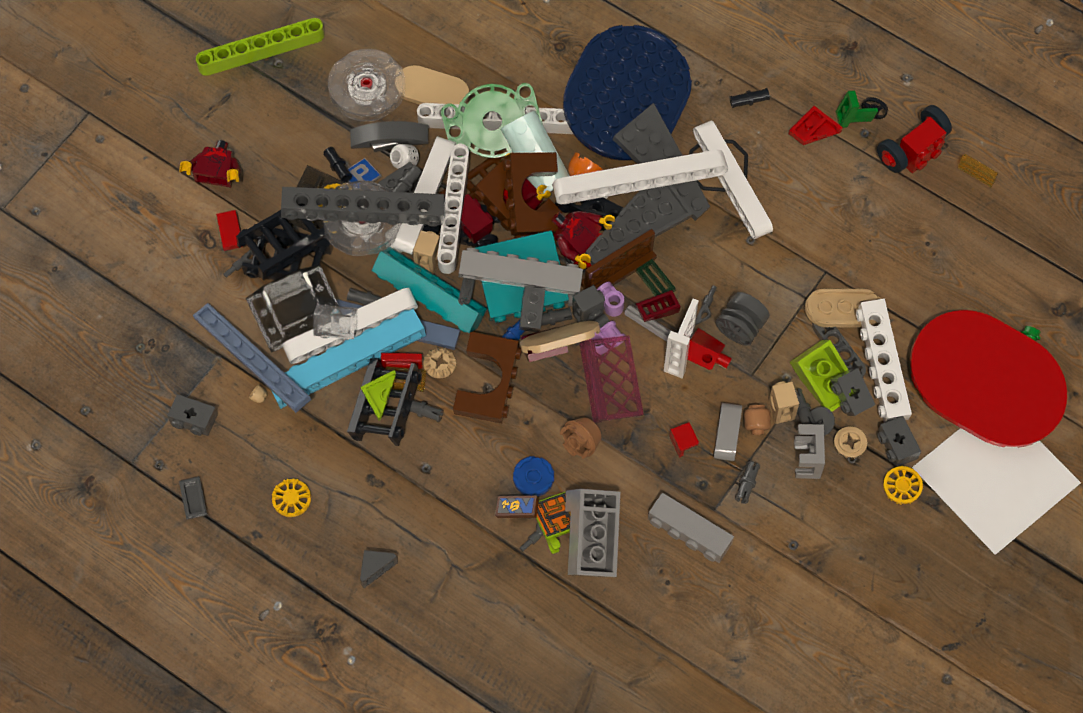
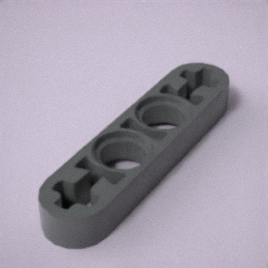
M812 323V329L820 340H828L827 338L830 336L838 338L839 342L833 345L838 353L848 352L850 354L848 360H843L848 370L853 367L861 370L860 373L864 378L866 373L864 363L837 327H825L824 329V327H818V325Z

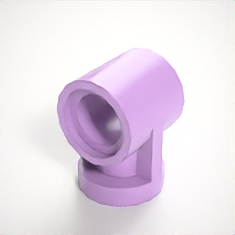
M606 282L598 287L597 291L600 290L605 297V313L616 317L624 310V296L614 288L611 282ZM610 302H617L618 305H611Z

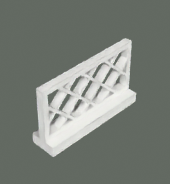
M692 299L678 333L670 331L667 340L664 372L682 379L686 371L690 339L694 335L699 302L696 299Z

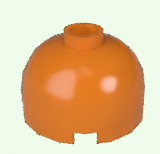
M577 152L571 158L568 166L570 176L603 170L586 157L584 159L578 158L580 154Z

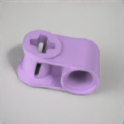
M610 321L600 328L599 334L595 332V336L588 340L587 351L591 356H601L623 343L626 335L621 334L616 327L615 321ZM597 342V343H600L601 345H600V346H595V345H593L592 343Z

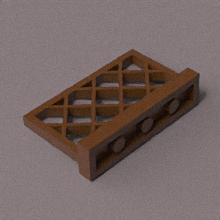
M650 229L585 270V278L581 280L582 288L585 290L594 285L597 289L606 282H611L614 286L654 261L657 255L653 251L655 239L653 229Z

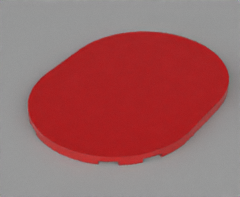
M971 310L952 311L931 320L915 339L910 354L911 377L915 388L918 389L923 397V401L936 414L973 436L999 447H1026L1046 438L1061 421L1067 405V385L1059 364L1041 344L1004 322L982 312Z

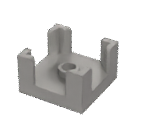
M798 424V434L812 435L795 436L794 448L809 450V454L799 455V467L812 468H796L795 478L820 479L825 465L824 425Z

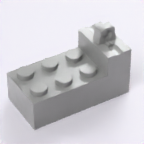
M591 489L566 491L565 512H571L568 575L617 577L621 492Z

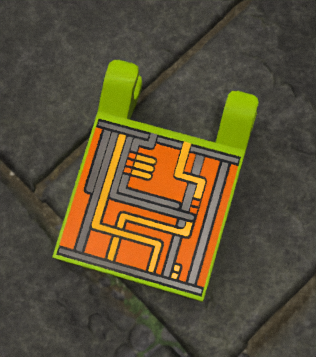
M566 492L540 500L538 504L536 520L552 554L558 553L560 548V542L556 537L570 533L571 512H565Z

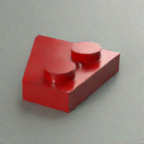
M813 106L789 130V135L802 145H806L842 132L843 127L816 106Z

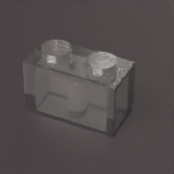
M317 305L313 314V336L340 338L342 340L354 339L357 332L358 308Z

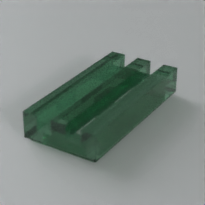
M653 259L636 269V273L655 296L671 290L673 292L676 291L675 286ZM649 266H651V267L653 268V270L657 273V275H658V276L661 278V280L665 283V285L668 287V289H665V288H664V286L660 283V281L658 280V278H657V277L652 273V271L648 268ZM644 271L648 274V276L652 279V281H653V282L656 284V286L660 289L661 293H660L659 290L655 287V285L651 282V280L647 277V275L644 273Z

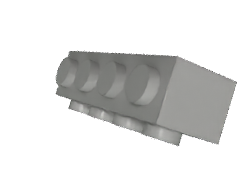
M664 493L660 495L649 511L648 520L654 527L666 530L672 538L680 539L690 549L702 552L709 561L720 563L733 543V535Z

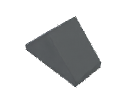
M364 550L360 575L363 588H366L398 564L397 556L394 553Z

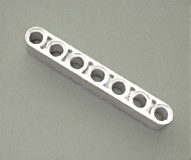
M711 120L694 127V136L703 152L712 150L723 151L729 170L726 174L717 177L723 188H725L727 195L751 237L757 239L772 232L773 226L715 123Z
M436 137L414 193L437 194L450 162L452 147L456 145V142ZM420 209L421 212H427L425 209ZM402 223L393 248L412 255L420 231L423 230L425 224L409 225Z
M464 144L454 145L450 155L444 202L443 225H441L437 255L439 270L445 274L452 273L456 269L461 217L469 169V149ZM452 242L453 244L446 245L445 243ZM444 260H450L451 262H449V263H444L443 261H444Z
M404 288L284 342L282 346L290 364H296L324 352L330 347L344 343L348 338H355L366 329H373L384 320L397 317L402 311L416 310L418 305L410 288Z

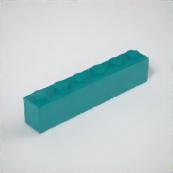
M391 247L380 251L371 270L380 279L387 280L393 284L397 290L410 288L416 301L426 305L425 307L428 310L440 314L444 320L454 323L463 332L470 333L478 329L487 308L473 299L470 300L469 304L460 305L458 302L459 290Z

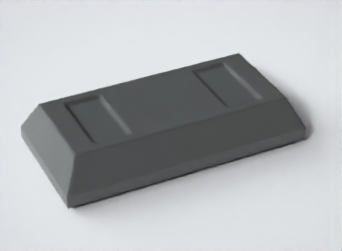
M200 477L179 481L186 519L207 515Z

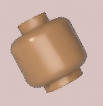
M749 405V409L744 411V428L751 431L752 435H763L765 430L771 428L770 410L765 408V405Z

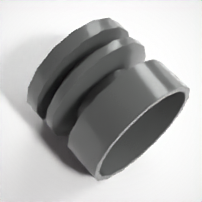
M736 292L727 303V308L722 310L715 323L717 328L727 338L738 344L748 346L751 345L754 337L758 335V329H761L767 322L770 314L767 308L753 296L743 292Z

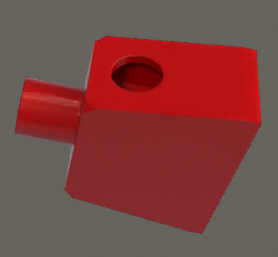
M700 328L697 329L690 339L687 360L708 370H712L715 364L727 369L732 358L722 353L725 344Z

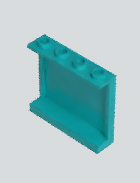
M552 231L475 248L480 253L487 254V251L498 252L499 256L507 257V254L519 256V259L527 260V257L539 259V262L547 263L548 260L557 261L560 265ZM481 281L489 312V321L494 320L495 323L506 321V317L510 316L520 318L525 287ZM545 291L543 312L546 311L545 308L553 307V309L565 307V304L569 301L568 294Z

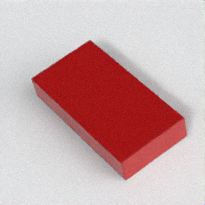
M236 210L217 213L223 250L239 248L236 236L239 234L240 228Z
M381 353V364L384 368L409 369L411 363H415L419 369H423L422 354Z

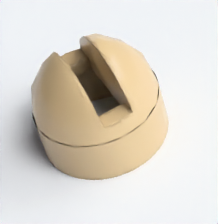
M257 385L249 395V398L256 403L263 402L264 398L267 397L266 390L260 385Z

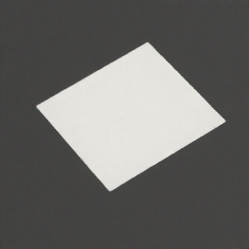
M961 428L912 467L995 555L1081 484L1041 441L1020 448L999 447L986 443Z

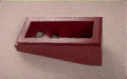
M672 290L636 303V307L644 322L677 314L681 308ZM652 305H654L656 312L653 311ZM644 307H647L650 313L649 315L645 313L643 309Z

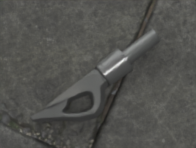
M251 250L246 252L223 275L227 278L235 270L238 271L242 267V262L251 264L252 259L249 258L251 255H254Z
M714 285L703 300L701 309L696 317L695 326L711 317L709 307L714 300L713 295L717 289ZM704 313L708 314L705 318L701 319Z
M538 522L536 524V532L528 537V541L519 548L522 552L531 544L534 545L544 535Z

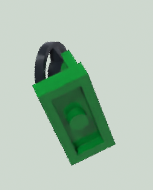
M854 90L846 93L835 111L839 125L847 128L851 122H871L873 119L885 118L888 113V107L882 100L868 97L863 100L862 109H859V102ZM868 101H873V102H876V103H878V104H880V105H879V106H877V105H875V104H871V105H870V104H868V103H866V102H868ZM884 108L885 114L878 115L880 110Z

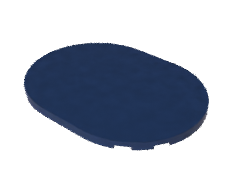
M618 25L610 27L600 34L598 33L585 47L564 90L563 111L569 128L576 138L593 152L610 159L633 160L612 140L613 137L653 103L670 134H672L691 92L690 68L685 57L681 55L677 46L670 39L644 26Z

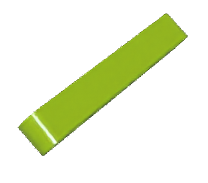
M311 18L201 51L196 56L198 70L202 75L208 76L318 43L325 36L323 23L318 18Z

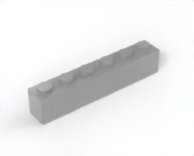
M467 248V250H462L458 277L518 287L543 288L545 291L575 295L580 292L583 269L579 268V265L576 264L562 266L557 261L548 260L547 263L539 262V259L527 257V260L519 259V256L507 254V257L499 256V253L494 251H487L486 254L480 253L475 248Z

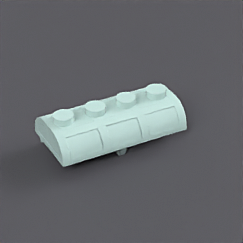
M532 111L501 128L513 153H557L558 172L553 176L527 177L528 181L536 189L540 185L547 186L543 194L547 190L553 191L552 183L556 179L570 176L536 111Z

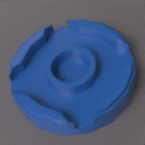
M529 456L516 464L513 472V482L521 494L539 497L551 489L554 483V471L551 464L545 459Z

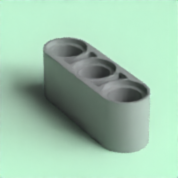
M722 402L714 452L715 459L735 460L742 405Z

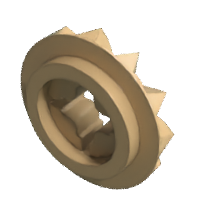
M436 347L435 350H429L426 357H424V369L434 378L448 377L455 370L456 359L453 353L446 348L439 349ZM443 357V362L446 364H440L437 369L435 360L438 361Z
M844 427L836 433L834 447H836L838 454L844 455L845 458L853 457L855 459L866 450L867 438L856 427ZM848 436L852 442H857L854 443L853 449L850 447V445L845 444L847 443Z

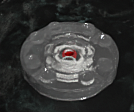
M376 49L352 51L337 61L332 67L328 77L329 96L332 103L348 118L358 121L381 119L395 110L404 98L406 85L403 69L389 54Z
M366 180L343 183L335 188L390 192L384 186ZM322 220L324 235L327 240L338 250L353 256L378 254L386 250L395 241L401 223L388 224L377 222L372 224L363 221L351 223L342 220L334 222Z

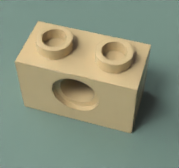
M420 231L413 249L414 262L434 274L438 265L437 255L440 236L432 231Z
M782 381L772 386L769 405L775 424L792 421L796 418L799 401L793 382L786 383Z

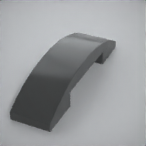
M388 121L362 125L350 130L351 149L368 148L372 143L408 141L409 145L429 144L428 125L406 121Z

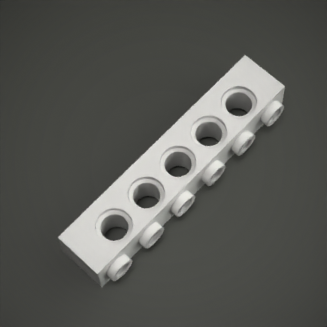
M885 299L861 302L858 310H856V318L858 322L861 321L862 329H860V335L867 347L865 348V357L867 360H870L869 374L870 378L874 379L875 382L874 395L876 399H879L880 406H878L879 416L883 418L884 423L901 416L908 420L912 413ZM869 320H875L878 326H872ZM873 339L881 340L883 345H876ZM878 358H884L887 364H880ZM888 377L892 383L886 384L882 378ZM887 397L895 398L896 403L888 402Z

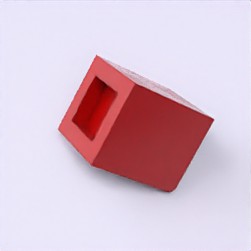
M690 422L670 429L669 437L679 458L684 455L685 450L699 445Z

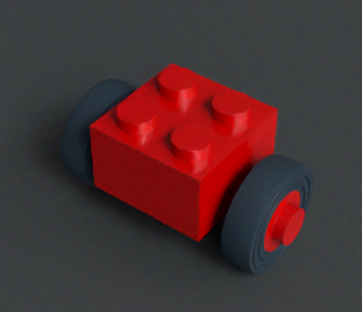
M935 105L927 106L920 114L922 123L902 138L900 146L891 139H886L877 146L878 156L889 170L899 173L907 168L913 174L916 170H922L930 159H936L941 154V148L945 143L944 139L952 131V125L947 115Z

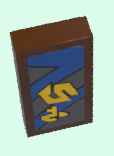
M498 496L495 516L497 518H537L539 498L538 496Z

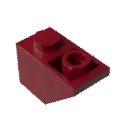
M467 194L464 197L461 229L474 244L493 231V219L488 212L484 213L477 199H472Z

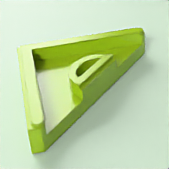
M395 370L361 386V391L378 420L382 419L396 377Z

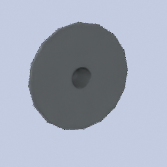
M825 407L813 409L811 415L816 425H824V436L829 434L835 424L833 413Z

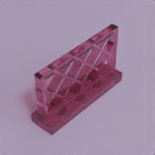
M629 335L582 341L579 345L593 422L601 423L607 420L643 416ZM625 341L626 350L622 355L613 347L617 342ZM602 344L608 348L603 357L596 352L595 345ZM610 351L620 357L615 366L605 359ZM621 360L629 364L630 370L627 374L617 368ZM602 362L612 369L607 377L599 370ZM613 371L624 377L619 385L609 379ZM625 380H628L633 385V390L630 394L621 388ZM606 382L615 388L611 396L603 392V385ZM617 391L627 397L622 405L612 399ZM629 399L636 404V412H630L624 407ZM609 402L619 408L616 414H607L606 406Z

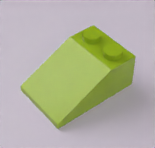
M821 340L790 361V364L799 379L820 405L832 412L840 407L841 401L834 394L830 379L847 371L848 368L831 340Z

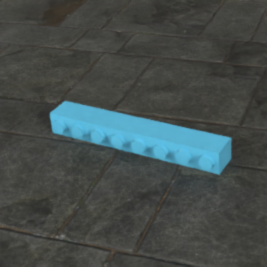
M414 309L405 310L393 319L384 320L373 329H366L355 338H348L337 347H330L319 356L310 357L307 362L301 365L292 366L285 374L310 395L367 366L370 358L379 360L381 359V353H393L425 337V329ZM273 393L280 409L286 407L287 405Z

